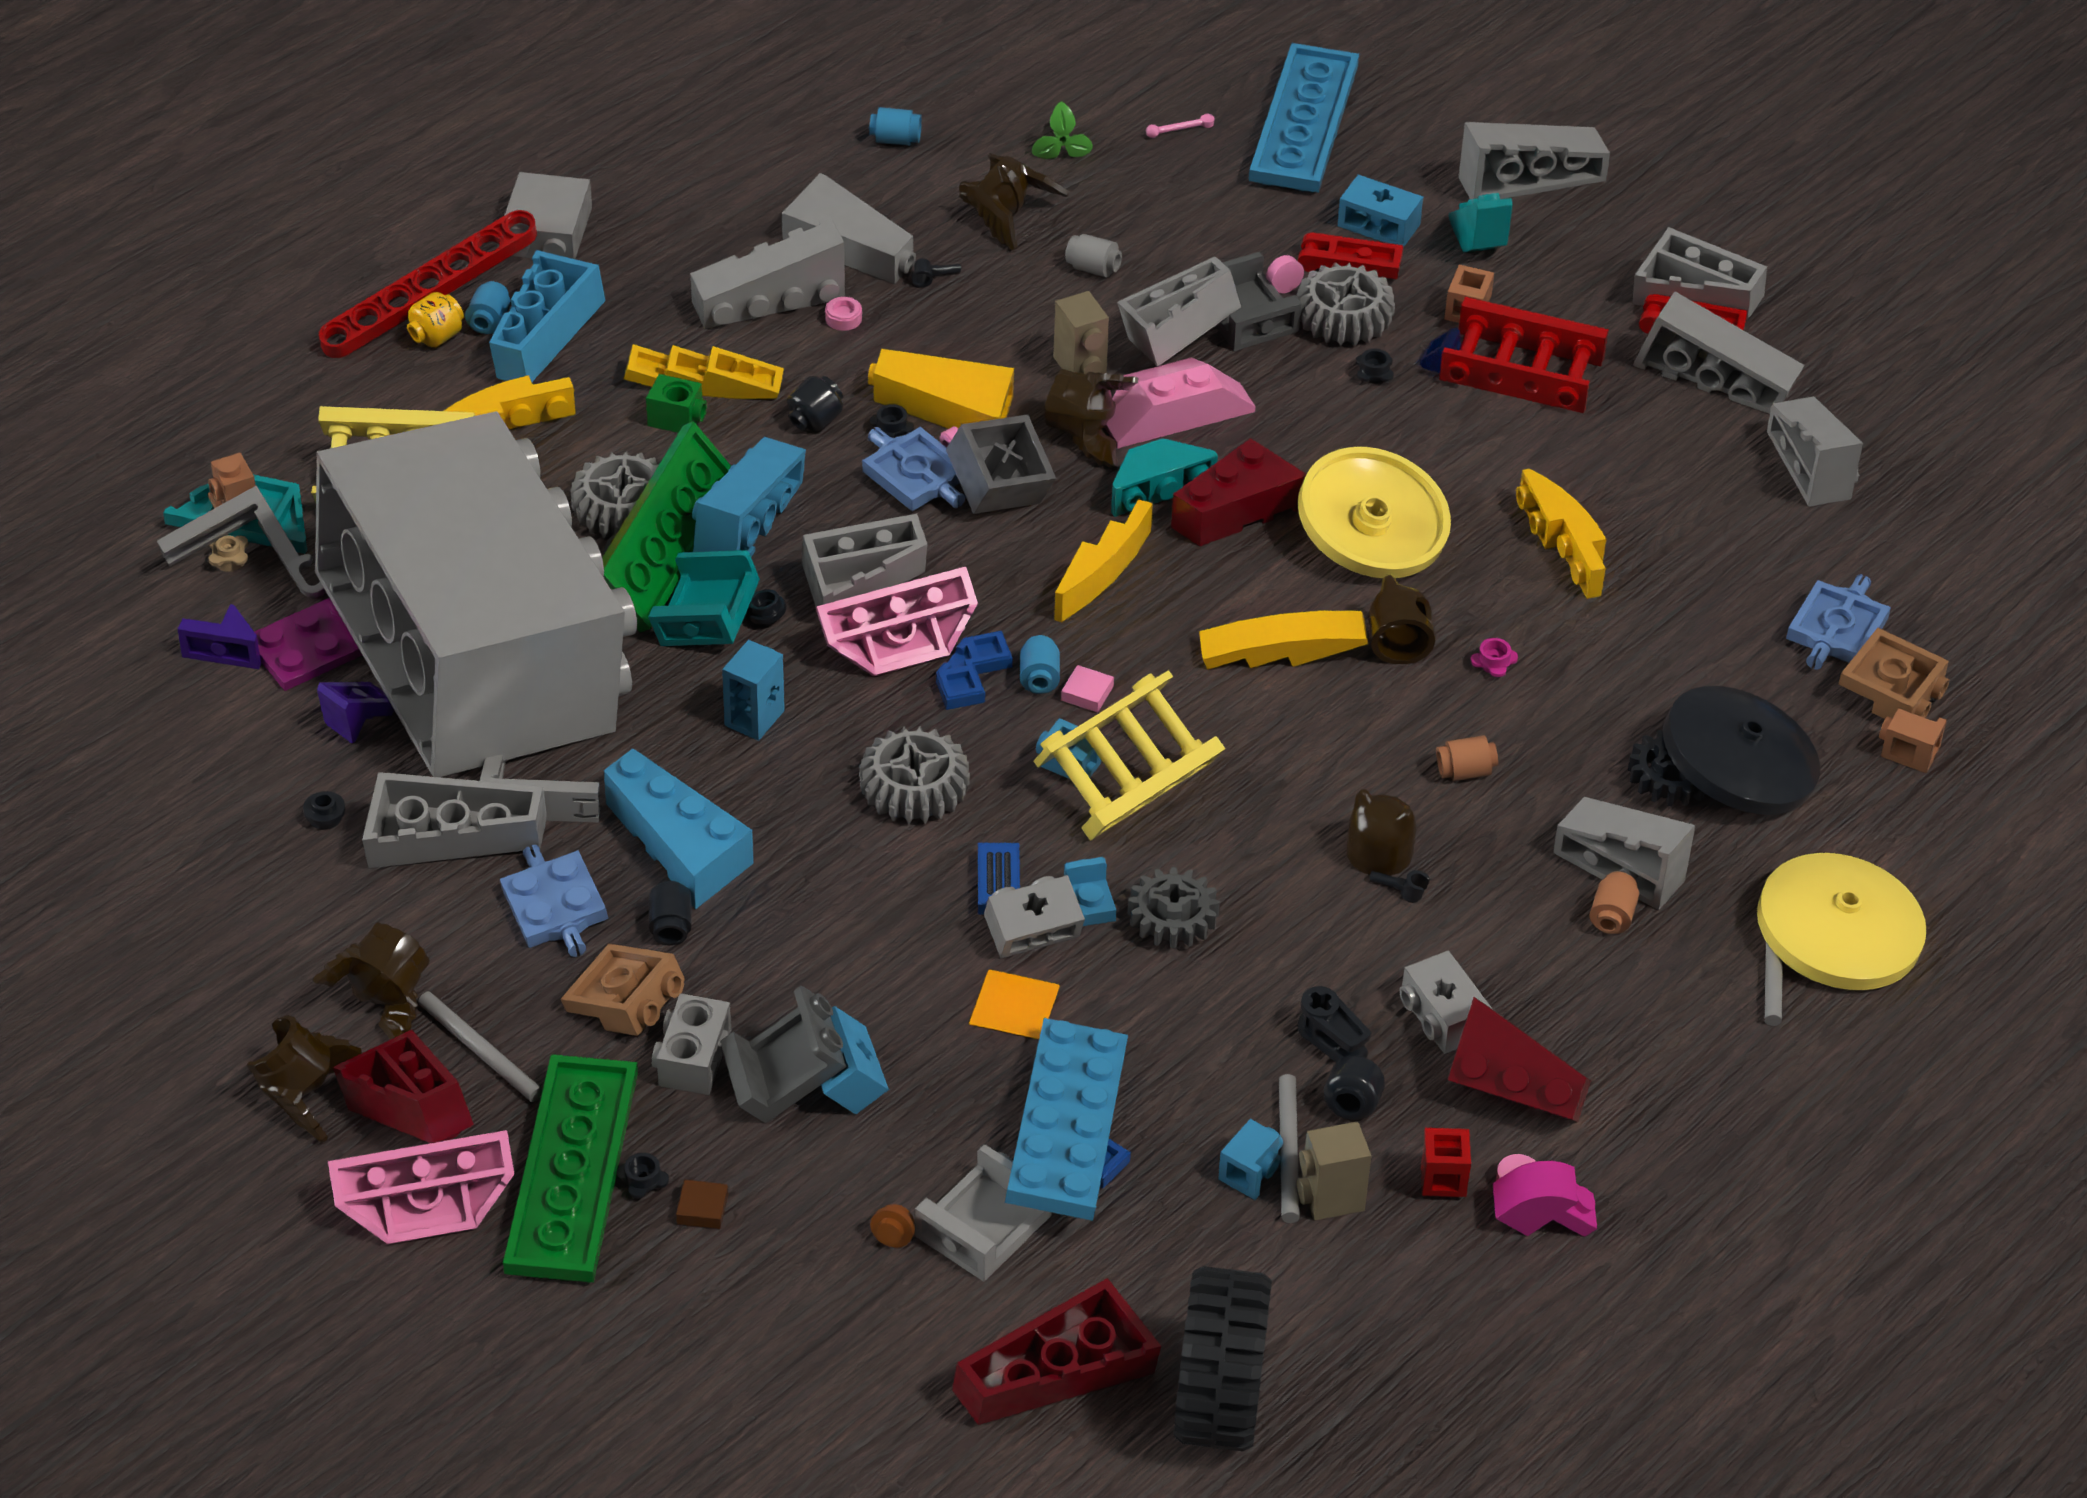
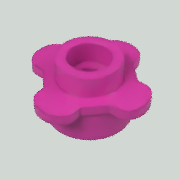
M1500 638L1484 640L1480 645L1479 653L1471 656V664L1474 667H1482L1485 672L1490 673L1494 677L1504 676L1508 666L1518 661V654L1511 649L1507 641Z

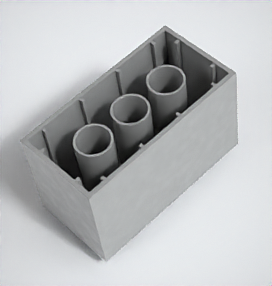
M497 411L317 451L315 573L433 777H443L481 767L484 765L485 758L503 754L504 761L616 732L618 697L630 694L632 689L631 671L628 661L622 652L623 637L634 635L637 629V618L633 601L625 588L610 589L604 579L603 560L597 543L590 536L578 539L571 528V510L565 493L558 486L546 489L540 479V464L533 443L528 438L515 440Z

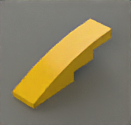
M633 344L623 379L652 387L658 375L662 374L702 383V396L732 399H772L778 397L784 368L712 346L709 356L674 345H672L669 355Z
M1138 499L1125 524L1110 520L1098 545L1082 541L1055 592V621L1063 622L1092 602L1118 578L1135 558L1151 532L1153 503Z
M1362 611L1285 613L1237 621L1199 631L1202 659L1207 669L1244 658L1249 667L1253 668L1286 657L1289 658L1292 666L1295 667L1368 644Z

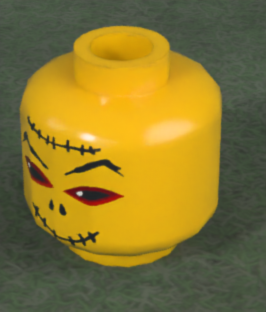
M433 292L410 307L408 310L409 323L407 324V330L415 342H423L429 347H439L461 331L464 313L459 303L451 295Z

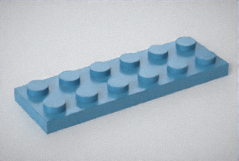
M1291 43L1249 170V181L1319 193L1358 68L1359 54Z
M1043 1019L1005 1203L1093 1221L1128 1035L1107 1029L1072 1024L1067 1021Z

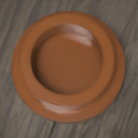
M889 1204L875 1212L870 1222L871 1231L875 1238L889 1247L899 1248L906 1246L915 1233L914 1218L911 1212L898 1204Z

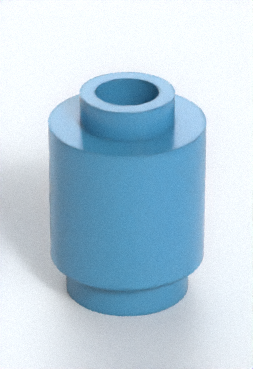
M879 107L877 114H871L869 133L870 135H875L876 143L909 146L911 142L919 143L922 115L913 114V110Z
M489 281L476 289L465 312V320L470 328L482 334H492L495 332L503 314L507 313L510 306L507 288L499 282Z
M1044 635L1029 638L1020 651V682L1026 690L1032 693H1048L1054 690L1060 682L1059 648L1051 638Z

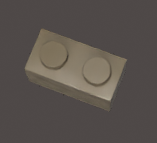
M1090 291L1055 301L1054 359L1062 369L1085 374L1088 372H1099L1104 374L1107 373L1109 317Z
M1359 1122L1307 1131L1305 1150L1299 1153L1302 1178H1298L1296 1181L1301 1204H1308L1314 1221L1365 1211L1371 1153Z

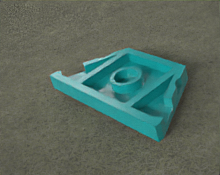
M254 475L255 485L265 498L296 552L305 554L307 543L299 484ZM202 485L189 493L190 501L180 508L176 509L173 506L166 508L163 512L165 524L182 527L213 510L214 507L208 498V492H210L209 485ZM258 519L226 535L234 537L244 536L248 539V542L273 547L258 525Z

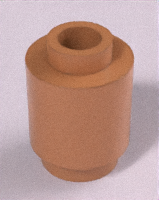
M1485 735L1446 741L1445 746L1436 748L1437 765L1442 779L1451 778L1452 781L1489 776L1492 774V767L1498 766L1496 745L1494 742L1488 743Z
M1612 872L1600 881L1589 914L1592 924L1600 931L1607 934H1619L1629 929L1639 899L1638 885L1632 876L1624 872Z

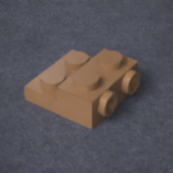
M1877 628L1842 671L1838 685L1874 701L1871 713L1884 719L1887 716L1894 717L1898 708L1926 718L1931 708V698L1939 701L1947 690L1949 679L1945 675L1949 661Z
M608 944L563 995L561 1002L566 1012L599 1017L606 1031L638 1036L647 1026H653L657 1023L660 1017V1009L671 997L676 998L682 993L685 978L672 953Z

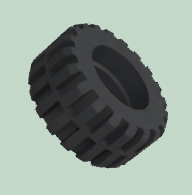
M1202 1266L1192 1273L1174 1426V1437L1182 1444L1235 1451H1245L1253 1447L1272 1280L1264 1273Z

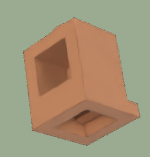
M1459 265L1447 292L1444 319L1459 323L1461 305L1465 297L1489 302L1492 295L1494 272Z
M241 453L211 461L213 478L208 479L210 489L208 498L214 509L256 486L254 475Z
M1898 708L1894 717L1887 716L1882 724L1879 733V739L1884 740L1881 757L1927 773L1940 749L1947 720L1939 717L1937 722Z

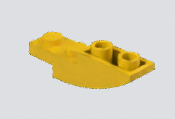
M528 375L485 388L456 402L444 411L474 412L475 416L497 411L508 429L576 415L574 386L570 377L533 385Z
M1531 469L1522 470L1521 484L1516 488V500L1519 508L1525 509L1529 517L1532 533L1538 535L1545 549L1558 548L1561 558H1566L1570 566L1573 582L1576 585H1580L1586 599L1601 596L1606 569L1603 564L1606 538L1601 529L1576 499L1560 486Z

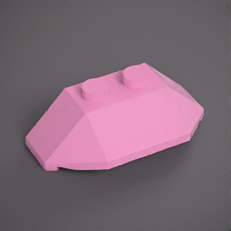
M1188 358L1123 375L1124 377L1134 376L1139 378L1138 383L1128 391L1116 390L1113 396V401L1116 404L1115 413L1104 428L1110 438L1116 441L1118 449L1255 412L1256 406L1238 381L1207 363L1194 358Z
M965 566L816 607V611L827 646L875 677L948 657L978 602Z
M507 1130L328 1161L335 1207L387 1245L477 1229L514 1176Z

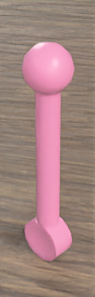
M1204 114L1201 116V119L1159 127L1151 124L1146 128V135L1150 138H1156L1160 133L1197 126L1211 128L1214 126L1215 118L1211 114Z

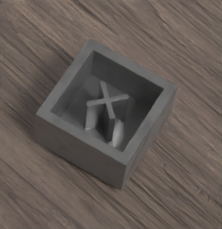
M1029 415L961 424L946 449L973 514L1040 504L1056 480V476Z

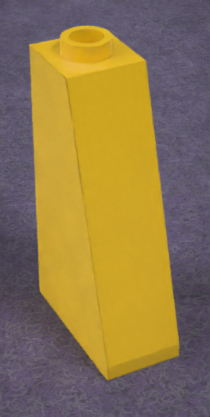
M881 349L877 363H871L868 385L874 386V401L883 405L896 404L902 406L907 414L947 429L953 426L959 429L961 424L1007 418L1014 392V368Z

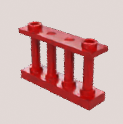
M1465 297L1461 305L1458 334L1465 336L1459 350L1444 347L1439 380L1584 413L1590 381L1584 380L1582 377L1587 364L1602 366L1609 329ZM1479 339L1501 343L1495 359L1473 354ZM1515 347L1537 352L1531 367L1510 362ZM1551 355L1573 360L1568 375L1546 371Z

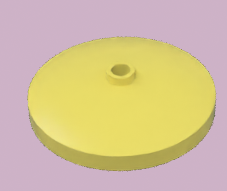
M1347 447L1324 455L1308 471L1298 495L1300 520L1312 542L1321 552L1337 564L1362 575L1384 578L1389 574L1394 578H1402L1419 573L1438 558L1449 537L1451 516L1448 503L1441 489L1416 464L1386 450L1371 447Z
M1814 853L1788 860L1770 874L1758 902V924L1765 941L1773 952L1785 964L1801 975L1835 988L1870 990L1897 982L1913 969L1919 959L1926 939V923L1922 909L1907 887L1884 869L1865 860L1848 855Z

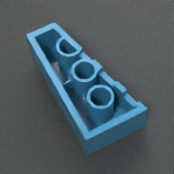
M535 251L532 257L533 265L531 269H526L522 277L523 285L520 291L514 292L510 300L512 305L510 311L503 314L489 342L498 379L508 381L529 375L531 382H533L606 301L599 265L543 251Z
M763 437L753 448H749L745 456L736 465L733 464L720 481H716L702 498L697 499L692 512V518L696 520L693 552L747 550L752 557L755 553V546L753 545L758 535L766 537L772 528L776 512L780 514L783 512L803 483L806 449L767 437Z
M634 748L604 770L606 805L634 837L638 836L645 844L646 852L654 861L658 860L667 870L668 878L689 888L692 895V906L695 910L754 864L752 829Z

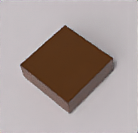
M684 1180L676 1213L677 1224L721 1229L729 1194L728 1184Z

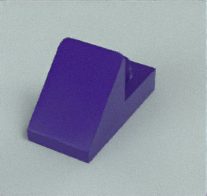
M230 604L221 624L182 618L177 630L183 658L253 669L260 668L261 658L257 635L235 605Z
M320 682L318 685L317 693L325 724L350 743L356 741L366 719H373L374 716H392L394 708L385 693L371 682Z

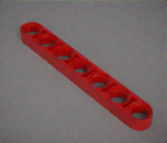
M512 211L330 320L319 331V340L324 354L332 358H342L408 319L410 307L433 292H439L443 295L449 294L527 247L537 237L535 218L528 211ZM522 223L529 226V229L524 233L517 234L510 231L511 227L516 224ZM486 242H496L499 244V247L492 252H485L480 249ZM457 260H465L469 263L462 270L450 268V265ZM427 278L439 281L435 287L430 289L419 286ZM395 297H405L408 299V302L401 307L389 305L390 300ZM366 315L378 318L374 324L369 326H363L358 323L359 319ZM334 334H343L347 337L340 344L333 345L327 342L328 338Z

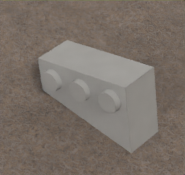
M1668 227L1634 275L1633 304L1643 306L1646 297L1651 294L1671 297L1674 292H1677L1692 301L1748 310L1746 318L1748 320L1764 297L1767 266Z
M1216 257L1117 302L1128 339L1157 367L1223 321L1229 314L1241 308L1231 271Z
M1815 397L1772 403L1767 433L1808 507L1850 500L1854 483L1858 481L1859 477L1858 464L1863 443Z
M917 513L803 535L802 566L816 607L902 584L925 572L927 541Z
M1583 797L1558 824L1553 853L1600 879L1606 878L1612 872L1629 874L1637 882L1639 900L1660 910L1685 882L1695 825Z

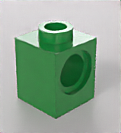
M659 374L646 397L647 426L679 433L683 425L693 421L696 424L697 422H702L707 410V401L702 399V383Z

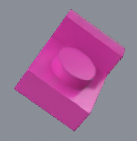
M1557 1161L1531 1162L1513 1169L1493 1183L1496 1219L1526 1236H1529L1552 1220L1584 1237L1597 1229L1594 1193L1576 1184L1575 1167Z

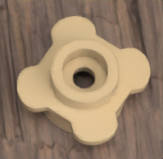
M223 536L209 545L212 549V554L208 557L209 563L216 566L219 570L226 572L240 569L248 560V555L245 553V548L249 545L248 539L244 536Z

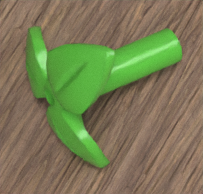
M1060 101L1050 117V127L1055 137L1043 136L1034 143L1031 152L1039 158L1051 159L1059 155L1061 146H1065L1069 156L1082 157L1091 152L1093 145L1090 139L1083 134L1069 136V133L1076 125L1075 117L1071 109L1064 102Z

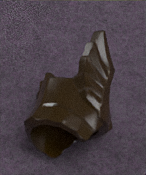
M990 153L988 154L990 159L989 173L982 181L961 182L959 185V197L963 199V202L971 204L978 209L979 216L983 218L985 226L989 227L992 237H997L1001 245H1007L1011 250H1015L1018 246L1013 216L1023 206L1027 188L1033 187L1063 197H1067L1069 191L1046 175L1030 169L1010 156H997Z
M1061 369L1055 377L1045 402V423L1047 426L1059 428L1060 431L1071 434L1073 443L1077 444L1079 450H1083L1086 458H1092L1099 465L1104 464L1115 471L1118 469L1116 441L1101 431L1109 419L1114 416L1116 404L1113 401L1110 390L1128 391L1138 383L1139 378L1134 376L1124 377L1123 374L1119 373L1110 375L1109 373L1088 372L1085 374Z
M378 922L359 944H351L342 953H338L336 959L326 963L325 969L314 976L312 981L316 984L333 987L342 977L347 975L352 985L353 995L363 1002L369 1001L374 1004L385 1005L379 1026L391 1040L411 1030L412 1020L416 1018L415 1008L417 1007L416 999L418 997L414 987L421 978V973L429 965L430 960L419 942L412 936L388 924Z
M286 1015L282 1018H277L272 1023V1029L276 1033L278 1046L264 1058L248 1062L247 1067L258 1082V1088L279 1105L298 1126L323 1143L327 1141L328 1137L301 1098L317 1090L325 1082L328 1073H334L332 1067L361 1054L362 1051L361 1048L350 1045L349 1040L335 1039L334 1036L321 1035L320 1032L311 1033L294 1016Z

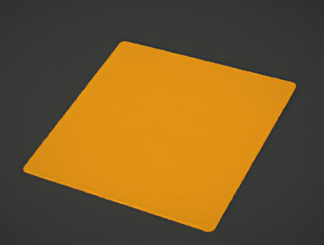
M988 970L969 1024L1039 1039L1043 1019H1049L1060 985Z

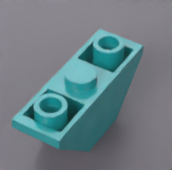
M1499 193L1477 196L1478 198L1468 200V202L1459 203L1458 210L1448 213L1450 224L1463 253L1498 249L1508 245L1513 207L1512 198L1500 199Z
M1164 438L1129 449L1112 484L1111 513L1116 517L1131 512L1138 499L1155 504L1173 498V494L1218 462L1217 453L1214 450Z

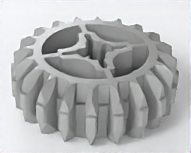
M1350 262L1347 266H1339L1337 263H1334L1332 268L1321 265L1318 272L1310 271L1308 277L1302 279L1296 297L1302 303L1300 322L1303 324V330L1312 331L1313 338L1324 337L1326 343L1332 340L1338 341L1340 346L1343 342H1351L1356 346L1359 340L1370 343L1372 337H1381L1382 331L1389 328L1392 315H1394L1393 288L1387 285V278L1378 277L1376 270L1367 272L1364 265L1359 268L1352 267Z
M626 450L623 455L616 456L611 452L608 458L596 456L594 463H584L583 470L576 472L572 488L570 489L572 510L574 511V516H577L580 526H587L590 534L600 532L603 539L610 535H616L659 466L656 458L645 460L642 452L636 456H630Z
M903 726L898 734L888 730L885 739L875 738L872 747H866L863 759H861V764L859 765L860 788L862 789V794L867 799L868 805L875 806L878 815L889 812L892 822L899 817H904L908 824H910L912 819L920 818L926 824L929 816H934L941 820L944 811L954 812L957 803L963 802L967 786L970 783L969 762L967 755H963L961 744H953L950 735L939 737L937 729L929 733L923 732L921 726H919L917 731H908Z

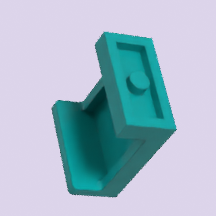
M747 550L678 553L675 562L681 577L668 606H653L648 616L660 646L733 644L760 580L750 553Z

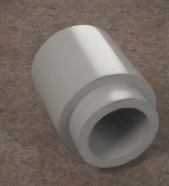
M1087 234L1073 235L1066 247L1065 260L1068 264H1072L1076 270L1109 277L1113 272L1118 271L1122 261V252L1119 251L1118 244L1114 241Z

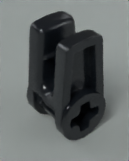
M1315 986L1307 989L1301 999V1010L1303 1013L1298 1020V1031L1301 1036L1310 1041L1336 1063L1340 1059L1351 1055L1367 1058L1368 1050L1364 1045L1370 1040L1371 1031L1330 988Z

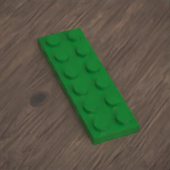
M694 421L682 426L602 557L604 579L610 589L625 588L633 601L639 633L652 628L648 618L652 607L665 606L680 580L681 574L675 562L677 554L693 552L696 520H693L692 512L697 499L702 498L716 481H720L728 473L731 467Z
M551 1054L504 1256V1274L594 1283L638 1076L637 1062Z

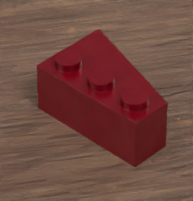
M1250 438L1173 494L1171 528L1198 546H1202L1242 531L1243 525L1261 520L1263 524L1274 520V514L1291 508L1294 512H1297L1298 495L1307 474Z
M1473 997L1448 1080L1578 1122L1591 1080L1485 1003Z
M409 1030L332 1067L348 1110L429 1143L451 1140L457 1137L461 1131L474 1125L459 1082L413 1030Z

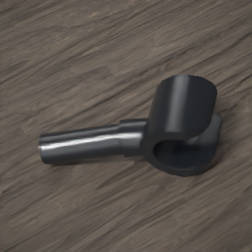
M920 258L914 263L913 285L925 288L932 283L933 276L961 273V265H931L929 260Z
M1419 870L1409 872L1406 879L1372 871L1370 874V881L1401 890L1402 897L1410 903L1421 900L1424 890L1427 889L1430 881L1429 876Z

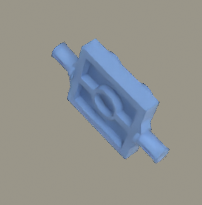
M875 427V430L872 429L869 432L868 440L877 445L879 450L862 460V472L911 511L937 497H942L954 508H958V505L961 506L964 503L965 495L954 488L960 482L946 452L947 447L923 428L919 427L907 435L891 438L879 427Z
M1857 575L1850 588L1836 587L1817 580L1788 627L1786 637L1790 641L1813 649L1806 659V663L1810 668L1815 663L1814 669H1820L1829 655L1850 663L1877 628L1882 629L1889 618L1891 607L1873 601L1865 595V592L1871 585V580L1867 576L1862 581L1863 575Z
M531 845L533 855L529 846L526 847L523 851V856L530 868L501 878L500 883L528 947L531 948L547 941L563 939L570 956L577 957L576 947L579 954L582 955L586 951V945L583 943L579 933L588 926L607 920L608 915L579 851L545 861L539 846Z

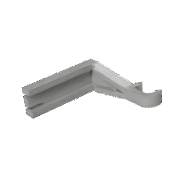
M257 486L157 540L162 555L168 565L172 566L214 543L219 538L258 519V525L302 594L306 597L317 598L326 593L321 582L314 586L308 585L305 582L301 571L305 567H311L312 556L311 554L301 556L297 554Z
M503 754L485 758L480 781L543 786L547 810L546 821L599 823V782L503 779L506 760L503 761Z

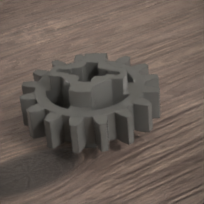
M1171 867L1170 874L1164 875L1159 868L1155 869L1153 879L1142 875L1140 877V886L1132 885L1131 897L1128 898V914L1131 915L1130 925L1131 927H1140L1139 936L1141 938L1153 935L1154 945L1158 946L1163 940H1168L1170 947L1176 948L1177 941L1183 940L1187 946H1193L1194 936L1205 940L1207 938V930H1214L1216 928L1220 904L1219 900H1216L1217 890L1215 887L1207 888L1206 877L1194 880L1193 870L1189 869L1184 875H1179L1177 868Z

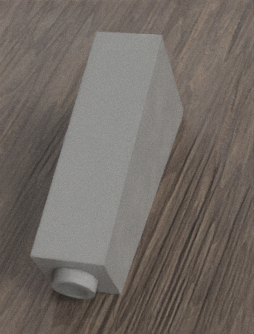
M820 173L782 212L783 240L789 238L788 232L802 227L803 231L820 225L818 220L831 215L844 240L846 266L892 284H896L914 266L916 254L913 252V236L826 175Z

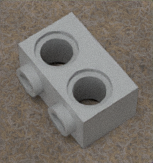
M679 994L674 1010L668 1009L663 1025V1034L665 1035L663 1042H656L653 1049L652 1067L658 1069L659 1086L705 1095L710 1094L723 1056L720 1040L731 1032L730 1002Z

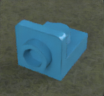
M1104 857L1081 859L1067 862L1064 865V876L1068 875L1085 918L1083 926L1116 921V907L1106 880L1107 864Z

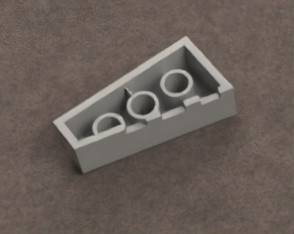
M1465 122L1458 178L1470 199L1491 193H1499L1500 199L1606 181L1610 152L1595 127Z
M831 215L818 220L820 225L803 231L802 227L788 232L789 238L769 246L767 242L754 247V250L749 255L739 259L733 255L690 273L692 303L704 329L827 303L834 298L845 297L844 240Z

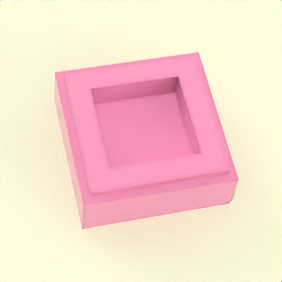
M1077 665L1061 690V701L1098 713L1114 687V677Z

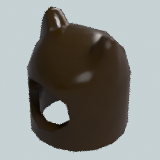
M1389 574L1383 578L1381 591L1376 595L1370 606L1368 620L1371 646L1374 654L1380 660L1387 663H1416L1427 657L1435 645V631L1431 624L1432 610L1427 597L1418 589L1398 584L1396 579Z
M1361 789L1356 794L1354 808L1349 820L1347 857L1355 868L1368 875L1375 871L1393 876L1401 873L1410 865L1414 854L1417 830L1414 813L1410 806L1396 796L1386 794L1371 795L1367 789Z

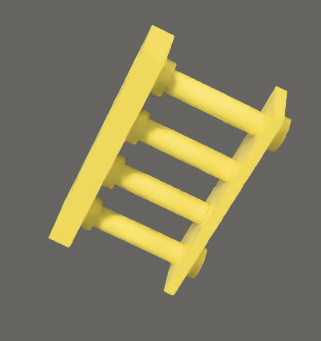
M320 406L318 421L323 434L332 438L331 448L347 445V440L351 436L367 437L371 440L473 417L475 414L474 412ZM312 486L311 493L316 503V486Z
M1169 670L1156 678L1152 673L1148 674L1132 686L1134 692L1067 734L1063 735L1061 730H1059L1040 744L1043 751L1033 761L1036 766L1040 767L1055 757L1091 807L1088 810L1091 817L1081 827L1090 841L1210 765L1225 750L1217 736L1204 744L1200 739L1195 740L1160 691L1173 677ZM1145 700L1182 749L1180 752L1182 758L1172 763L1170 758L1164 759L1130 712L1131 709ZM1116 719L1152 770L1149 773L1152 777L1144 782L1139 777L1135 779L1099 729ZM1085 738L1122 788L1119 791L1122 796L1113 802L1109 797L1104 798L1069 750L1070 747Z

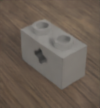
M1068 875L1059 878L1045 876L1037 879L1029 886L1018 889L1014 887L999 889L992 896L988 897L984 917L1000 959L1078 938L1085 921Z
M1449 950L1404 967L1402 987H1400V997L1403 1005L1407 1010H1412L1422 1024L1427 1038L1434 1040L1444 1054L1456 1050L1473 997L1479 999L1491 1009L1492 1007Z

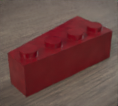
M1106 1278L957 1362L952 1391L976 1423L980 1425L1154 1374L1161 1345L1110 1280Z

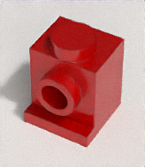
M1425 1128L1421 1162L1422 1196L1466 1197L1471 1169L1469 1129Z

